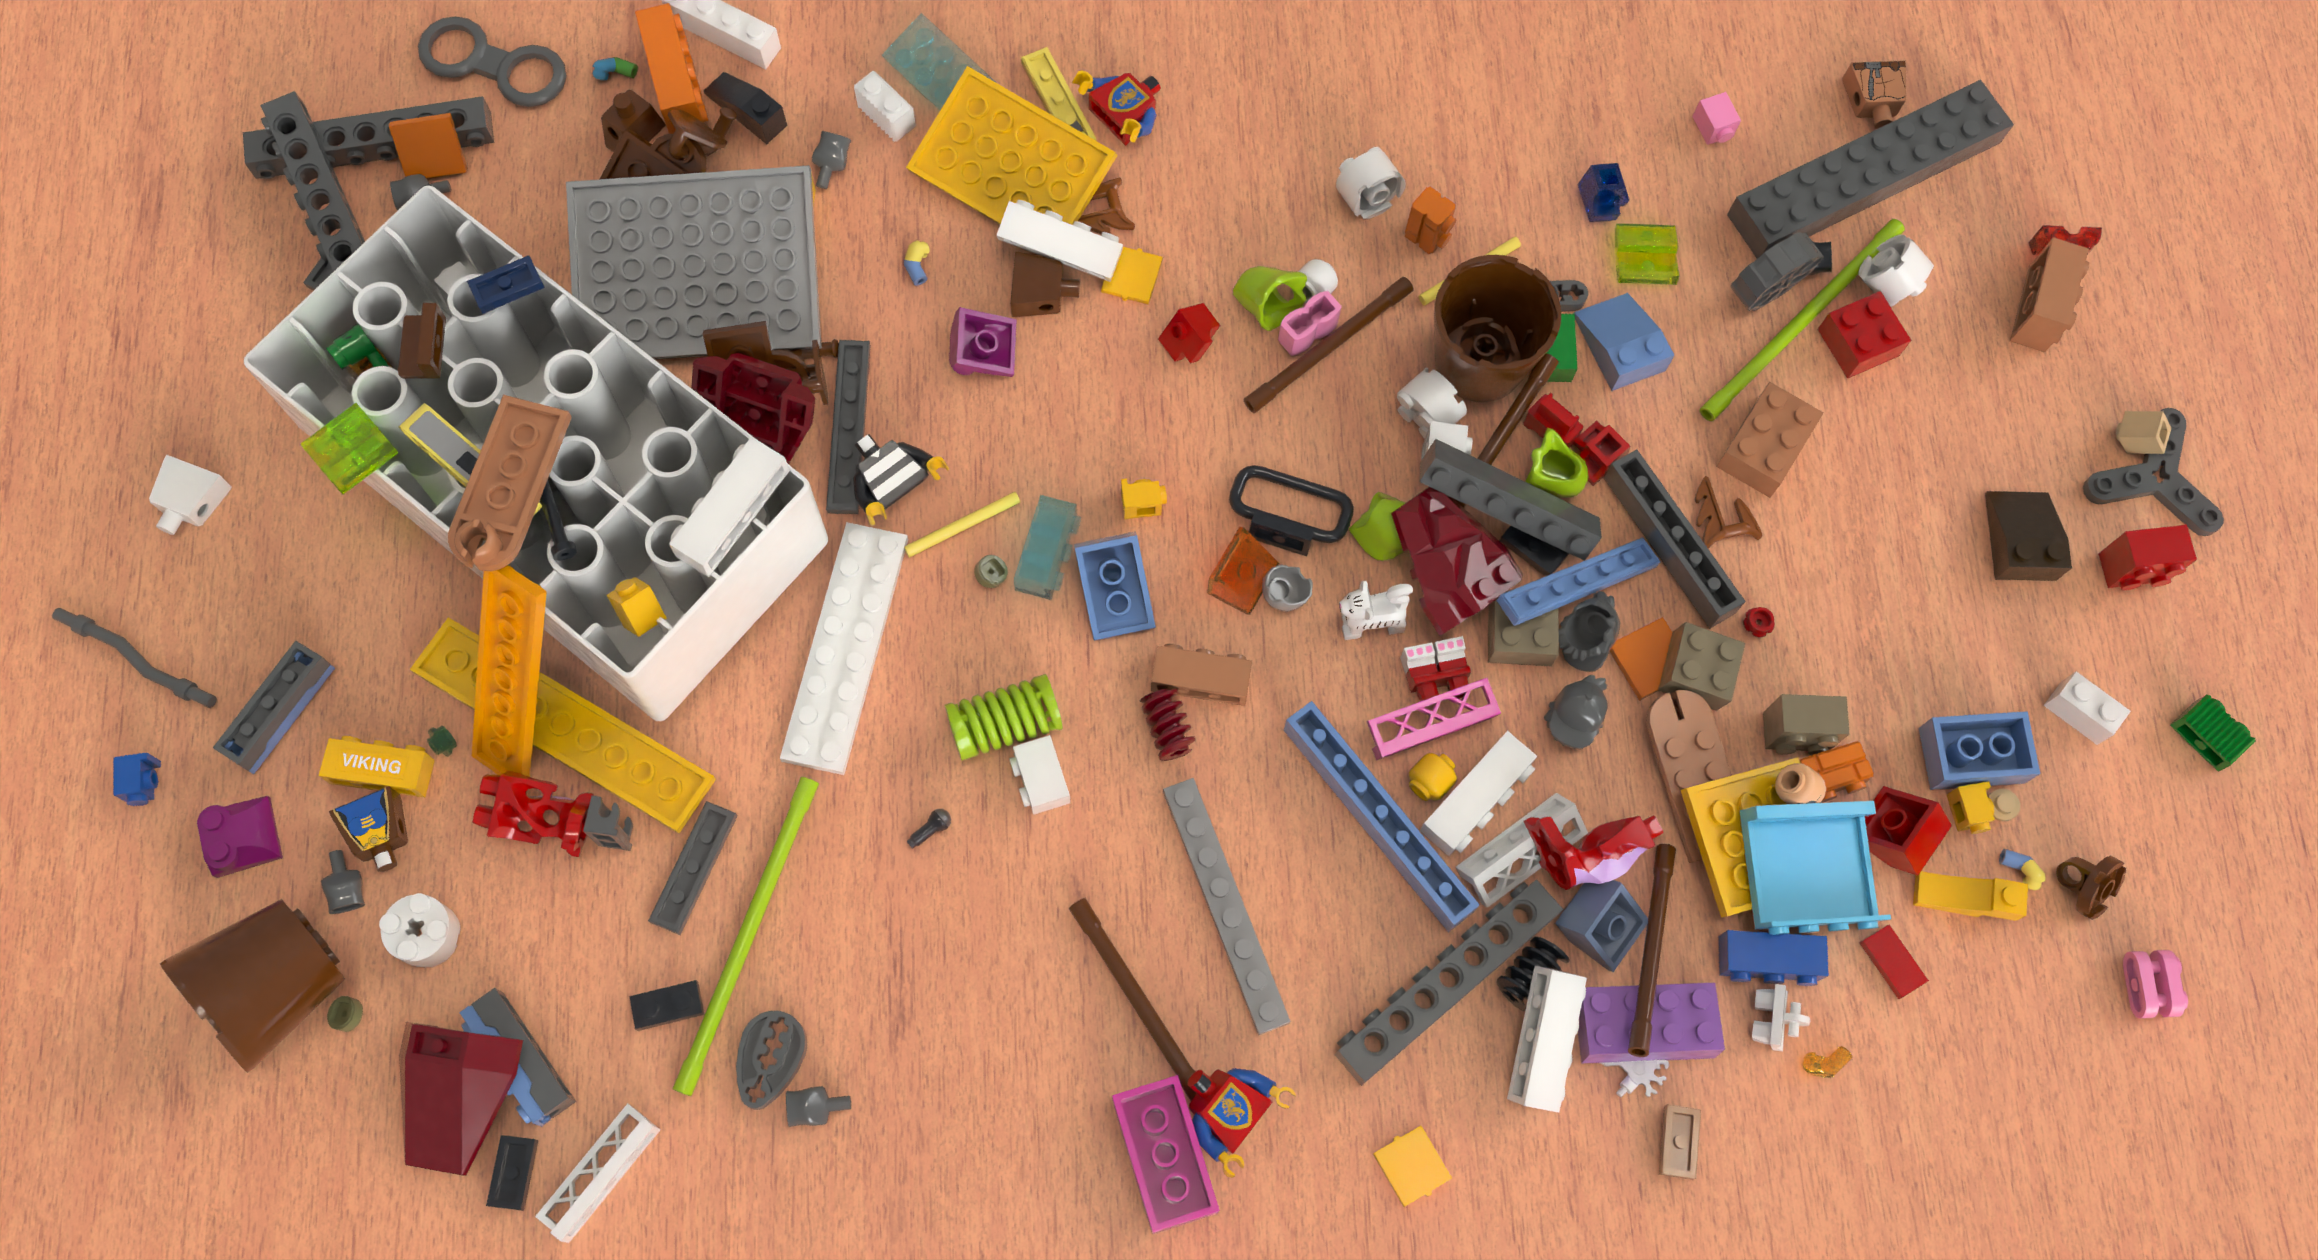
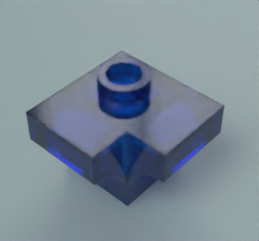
M1618 163L1591 165L1577 184L1589 222L1616 220L1621 214L1620 207L1626 206L1630 200Z

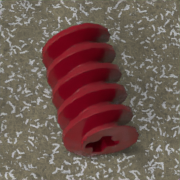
M1178 689L1159 690L1140 699V702L1144 703L1142 706L1143 713L1148 715L1146 718L1147 725L1153 726L1150 733L1152 737L1157 738L1154 744L1156 749L1161 750L1158 754L1161 761H1169L1187 755L1192 751L1188 746L1196 741L1195 736L1185 737L1184 735L1191 729V725L1180 724L1187 717V714L1176 713V710L1183 706L1182 701H1172V698L1179 694Z

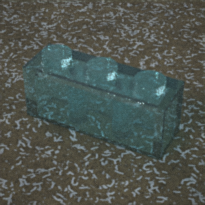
M1040 495L1014 577L1015 591L1051 600L1054 590H1060L1064 573L1060 572L1062 563L1069 562L1073 547L1072 544H1069L1071 534L1077 535L1081 522V516H1077V504Z

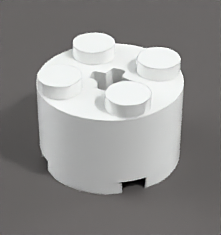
M1373 147L1355 159L1348 158L1339 167L1341 173L1337 179L1336 188L1357 217L1361 215L1363 219H1369L1382 214L1392 206L1389 201L1395 195L1400 198L1404 192L1405 179L1379 147Z
M1897 235L1883 242L1877 247L1879 253L1873 259L1868 255L1860 266L1859 276L1863 279L1864 283L1873 293L1881 291L1890 307L1909 295L1914 297L1923 292L1927 286L1924 281L1928 278L1934 267L1930 259L1916 243L1905 235Z
M1425 368L1397 393V399L1401 404L1397 409L1399 414L1407 422L1413 420L1420 427L1419 432L1424 439L1431 421L1455 424L1467 413L1464 401L1462 400L1458 404L1454 398L1457 390L1443 375L1434 369L1428 373V368Z
M417 893L401 898L387 910L386 914L379 921L381 939L387 951L409 965L424 968L437 966L445 962L457 947L456 943L460 934V923L457 916L447 906L428 895ZM421 928L422 934L420 936H417L419 934V929Z

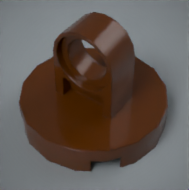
M2113 856L2105 857L2097 865L2079 857H2071L2059 864L2056 875L2061 885L2079 895L2076 904L2077 911L2093 920L2107 910L2108 907L2103 905L2109 895L2116 897L2125 878L2126 868L2122 866L2125 864L2124 862ZM2068 866H2074L2080 871V881L2073 880L2069 876Z

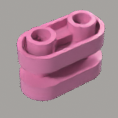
M2155 950L2150 954V957L2144 951L2127 952L2123 960V970L2130 1007L2135 1017L2154 1018L2158 1011L2163 1017H2180L2188 1006V997L2182 987L2180 977L2182 966L2179 958L2170 950Z

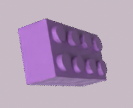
M1715 983L1656 985L1651 1022L1652 1035L1649 1055L1647 1057H1636L1628 1052L1631 1024L1634 1021L1639 985L1586 987V995L1582 1001L1578 1019V1038L1582 1064L1714 1059L1725 1050Z

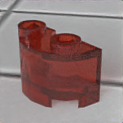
M2043 225L2028 243L2033 255L2036 253L2039 255L2053 237L2088 248L2089 254L2100 241L2102 227H2081L2077 234H2070L2064 229V226Z

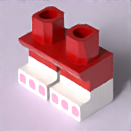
M1463 636L1436 641L1434 645L1431 642L1404 648L1400 659L1411 693L1417 692L1420 702L1439 695L1438 687L1447 686L1448 691L1468 684L1471 669L1467 665L1464 650L1466 647ZM1464 693L1455 696V698H1463Z

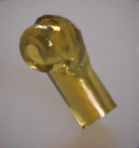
M1839 1046L1829 1057L1816 1055V1052L1807 1053L1803 1058L1802 1066L1811 1076L1832 1078L1853 1056L1845 1047Z

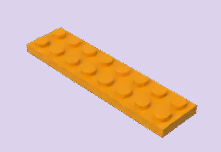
M508 565L495 571H484L471 756L497 775H501L506 771H513L530 777L547 591Z

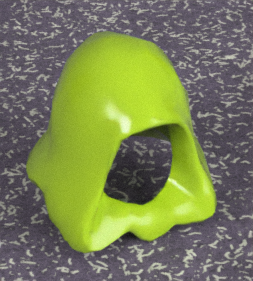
M1264 266L1249 268L1238 279L1233 288V295L1246 310L1256 317L1262 328L1272 331L1281 325L1282 320L1290 312L1303 308V304L1307 299L1302 291L1307 282V276L1302 272L1284 271ZM1281 284L1288 285L1293 291V299L1290 301L1284 299L1279 294L1277 286Z
M1547 428L1541 447L1532 451L1531 458L1533 464L1525 482L1558 498L1577 496L1584 489L1588 481L1587 465L1577 453L1564 443L1555 430Z
M1377 492L1373 496L1369 510L1363 513L1349 528L1350 533L1363 550L1374 559L1380 561L1394 559L1405 552L1402 549L1391 515L1393 511L1405 504V502L1382 492Z

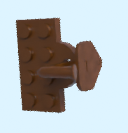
M721 108L720 117L712 130L685 111L670 110L668 117L676 130L674 134H666L657 138L653 144L633 130H625L600 179L704 173L707 171L706 157L718 149L726 147L727 141L724 137L733 120L737 118V114L730 108Z
M766 321L703 330V339L708 357L717 356L727 360L731 354L740 353L794 371L800 375L802 385L808 387L812 394L820 393L823 405H828L827 385L821 357L833 355V357L837 358L838 340L834 339L832 342L821 343V349H819L818 341L812 340V349L772 350ZM814 358V364L805 365L804 359Z

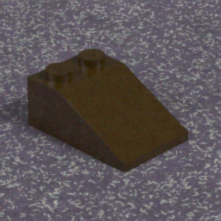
M1987 491L1985 493L1995 580L2057 581L2072 569L2069 540L2048 492Z

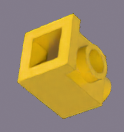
M1127 478L1121 479L1124 519L1161 515L1162 504H1167L1165 485L1159 486V481H1151L1149 479L1136 480L1133 484H1128Z
M1989 781L1959 786L1947 794L1958 832L1970 830L1971 834H1978L1991 830L1989 823L1995 820L1993 816L1995 809L1992 800L1986 793V790L1991 788Z

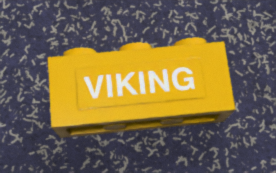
M344 735L341 737V740L328 739L318 776L333 785L375 791L390 786L399 794L426 798L435 760L425 752V748L420 746L406 745L405 749L396 748L394 744L382 740H374L373 744L362 743V740L359 738Z

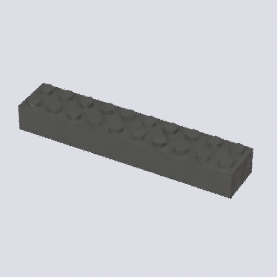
M1980 79L1737 196L1727 216L1758 259L1771 247L1795 233L1801 232L1803 234L1806 232L1808 236H1812L2000 144L2014 124Z

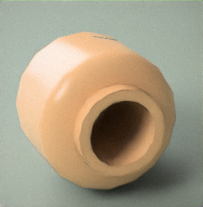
M1794 763L1786 766L1777 776L1775 783L1776 793L1787 804L1821 803L1825 797L1826 785L1824 779L1819 773L1805 764Z

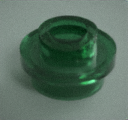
M442 725L437 729L432 727L428 730L430 737L426 740L434 753L437 755L442 753L446 757L450 756L452 750L457 747V743L451 733Z

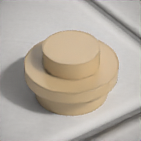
M1997 789L1990 793L1988 797L1994 804L1995 812L1993 816L1995 819L2009 821L2018 815L2020 801L2012 791Z

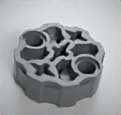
M1798 232L1777 243L1749 264L1739 274L1737 279L1731 283L1730 287L1748 311H1755L1779 298L1803 280L1823 260L1824 256L1806 232L1803 234Z

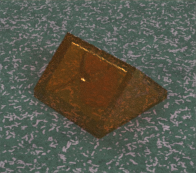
M1239 527L1209 577L1207 594L1250 615L1263 593L1262 579L1272 567L1278 566L1280 563L1244 527Z

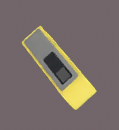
M423 403L398 427L412 442L466 487L481 450L431 407ZM540 502L538 503L534 515L542 508Z

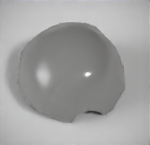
M1278 565L1272 567L1262 579V590L1265 600L1273 608L1284 612L1302 607L1312 595L1313 582L1310 578L1306 579L1303 577L1299 567Z

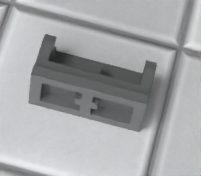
M591 796L583 831L598 846L631 851L630 837L633 829L631 818L627 817L625 819V827L622 829L618 825L620 816L619 805L616 802L613 803L612 811H610L603 804L601 797Z

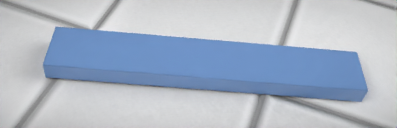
M1642 537L1503 593L1496 601L1512 624L1516 626L1654 569L1661 561Z

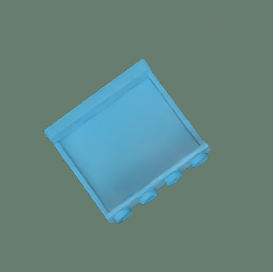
M1874 801L1763 805L1740 810L1755 930L1768 929L1769 935L1790 933V927H1798L1799 933L1820 931L1819 926L1828 925V931L1849 930V924L1856 923L1858 930L1879 928V921L1891 920V914H1878L1865 816L1876 814Z

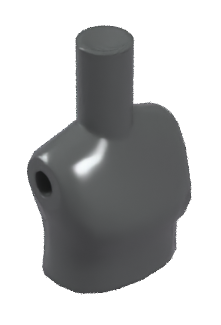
M821 132L820 142L812 155V162L821 168L816 182L817 187L827 189L832 171H843L845 169L848 149L851 143L849 138L830 132Z
M415 174L390 182L391 193L397 211L424 186H433L442 194L451 192L449 181L445 180L429 184L425 176Z
M342 850L330 852L329 858L333 873L321 880L322 889L328 902L329 914L344 913L365 906L362 896L360 872L358 870H346Z
M823 1086L786 1092V1111L789 1127L797 1125H825L831 1111L851 1109V1096L829 1098Z

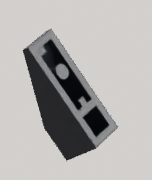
M723 72L703 90L704 94L721 108L727 107L734 110L737 114L736 120L766 144L787 126L783 107L760 88L726 72Z

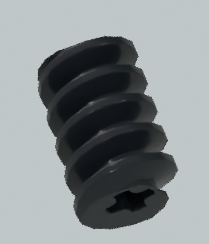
M1533 937L1530 940L1531 947L1526 946L1522 950L1523 956H1517L1514 959V966H1509L1505 969L1506 976H1500L1497 979V985L1503 995L1515 1007L1523 1011L1526 1010L1523 1000H1528L1534 967L1540 966L1562 971L1557 960L1564 963L1570 961L1565 952L1557 945L1541 937Z

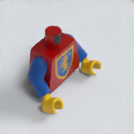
M1080 70L1077 72L1072 84L1080 85L1078 92L1081 95L1090 92L1089 110L1125 146L1130 141L1135 142L1137 138L1151 133L1157 116L1155 112L1156 99L1153 95L1161 89L1159 82L1153 76L1147 77L1140 83L1131 73H1125L1121 76L1094 78L1086 71Z
M1232 1068L1226 1073L1217 1069L1210 1077L1202 1070H1197L1188 1080V1086L1197 1093L1189 1103V1109L1194 1115L1192 1122L1199 1145L1216 1162L1221 1161L1223 1163L1224 1174L1231 1178L1235 1177V1174L1229 1170L1227 1163L1236 1161L1241 1168H1244L1242 1157L1233 1153L1273 1103L1269 1097L1273 1096L1276 1098L1278 1106L1284 1109L1290 1107L1280 1102V1094L1289 1092L1296 1097L1294 1090L1291 1088L1276 1087V1082L1255 1070Z

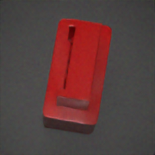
M1551 392L1548 395L1544 394L1528 410L1523 425L1527 429L1534 430L1542 438H1544L1547 428H1551L1559 434L1564 443L1570 448L1584 427L1578 421L1580 417L1578 415L1573 416L1557 400H1554Z

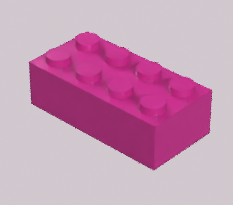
M1178 1075L1112 1095V1102L1152 1234L1218 1214L1220 1209Z

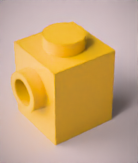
M636 577L621 581L617 584L615 590L606 595L623 627L638 637L658 625L656 620L659 617H662L664 620L667 619L650 585Z

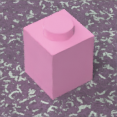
M1726 92L1700 100L1692 116L1707 145L1717 141L1724 143L1730 140L1735 135L1741 122Z

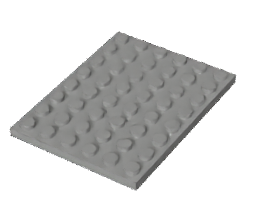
M809 165L566 182L572 295L654 360L707 356L703 330L760 321L767 322L772 350L812 349V340H817L819 349L822 348L812 174Z

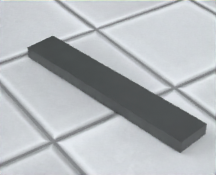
M839 340L826 506L827 513L859 514V504L855 500L853 477L856 473V466L863 460V455L856 448L855 444L864 438L870 341Z

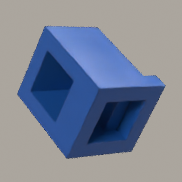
M149 753L113 757V795L127 802V805L142 806L148 804V800H154V789L158 786V775L154 768L161 767V761Z

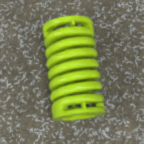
M1046 674L1033 677L1030 683L1025 680L1021 681L1018 687L1015 684H1011L1007 687V691L1004 688H998L995 691V695L990 691L985 692L983 698L975 695L972 697L971 703L967 699H962L959 702V707L958 704H945L946 713L961 760L977 756L979 754L978 746L982 753H988L990 751L988 737L992 747L995 750L1000 749L1002 742L999 731L1004 744L1011 746L1014 743L1011 727L1016 740L1024 742L1026 737L1022 721L1028 737L1031 739L1036 738L1037 730L1033 714L1042 734L1046 735L1051 730L1063 729L1058 705ZM1041 698H1042V700H1043V702H1044V704H1045V706H1046V708H1047V711H1046V712H1044V709H1043V706H1042V703H1041Z

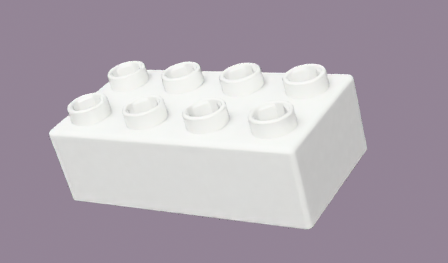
M424 186L244 357V365L301 430L452 554L453 552L448 543V532L466 487L412 442L398 426L425 403L481 450L503 395L569 411L572 418L548 477V482L567 539L575 543L577 553L572 558L558 561L553 559L551 547L554 546V542L543 509L541 508L532 518L519 554L508 566L513 567L517 572L547 591L543 627L546 632L653 720L664 721L826 546L828 535L810 483L788 464L790 470L709 577L676 557L669 545L673 531L680 524L684 525L688 520L696 501L708 494L716 475L728 468L736 449L742 444L745 445L753 436L536 266L535 268L545 288L482 314L467 281L521 259L523 256L435 187ZM460 261L471 274L460 278L453 284L448 293L447 306L434 279L444 269L452 267ZM423 303H437L446 317L440 379H402L398 375L404 317L406 315H422ZM356 324H359L389 367H373L369 360L365 358L353 367L349 365L342 370L326 348L334 343V339L352 329ZM474 564L473 568L470 569L483 579L484 571L479 570ZM633 577L650 585L667 617L665 620L659 617L656 620L658 625L640 637L623 627L606 596L615 590V587L621 581L632 579Z

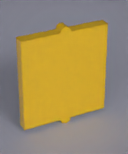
M1123 247L1111 282L1104 280L1101 292L1121 297L1123 301L1129 299L1149 305L1163 257L1142 252L1141 248L1134 250Z
M1422 1125L1402 1137L1395 1136L1392 1143L1373 1153L1403 1207L1424 1195L1427 1197L1431 1196L1432 1190L1452 1179Z

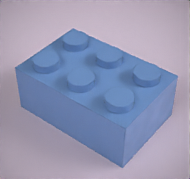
M2028 711L1932 717L1919 727L1930 790L1951 789L1987 781L1990 782L1991 786L2025 784L2040 775Z

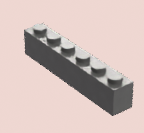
M1438 439L1434 440L1420 462L1419 482L1584 561L1602 538L1599 517Z
M1636 449L1613 462L1604 476L1605 481L1709 629L1736 614L1746 601L1640 452Z

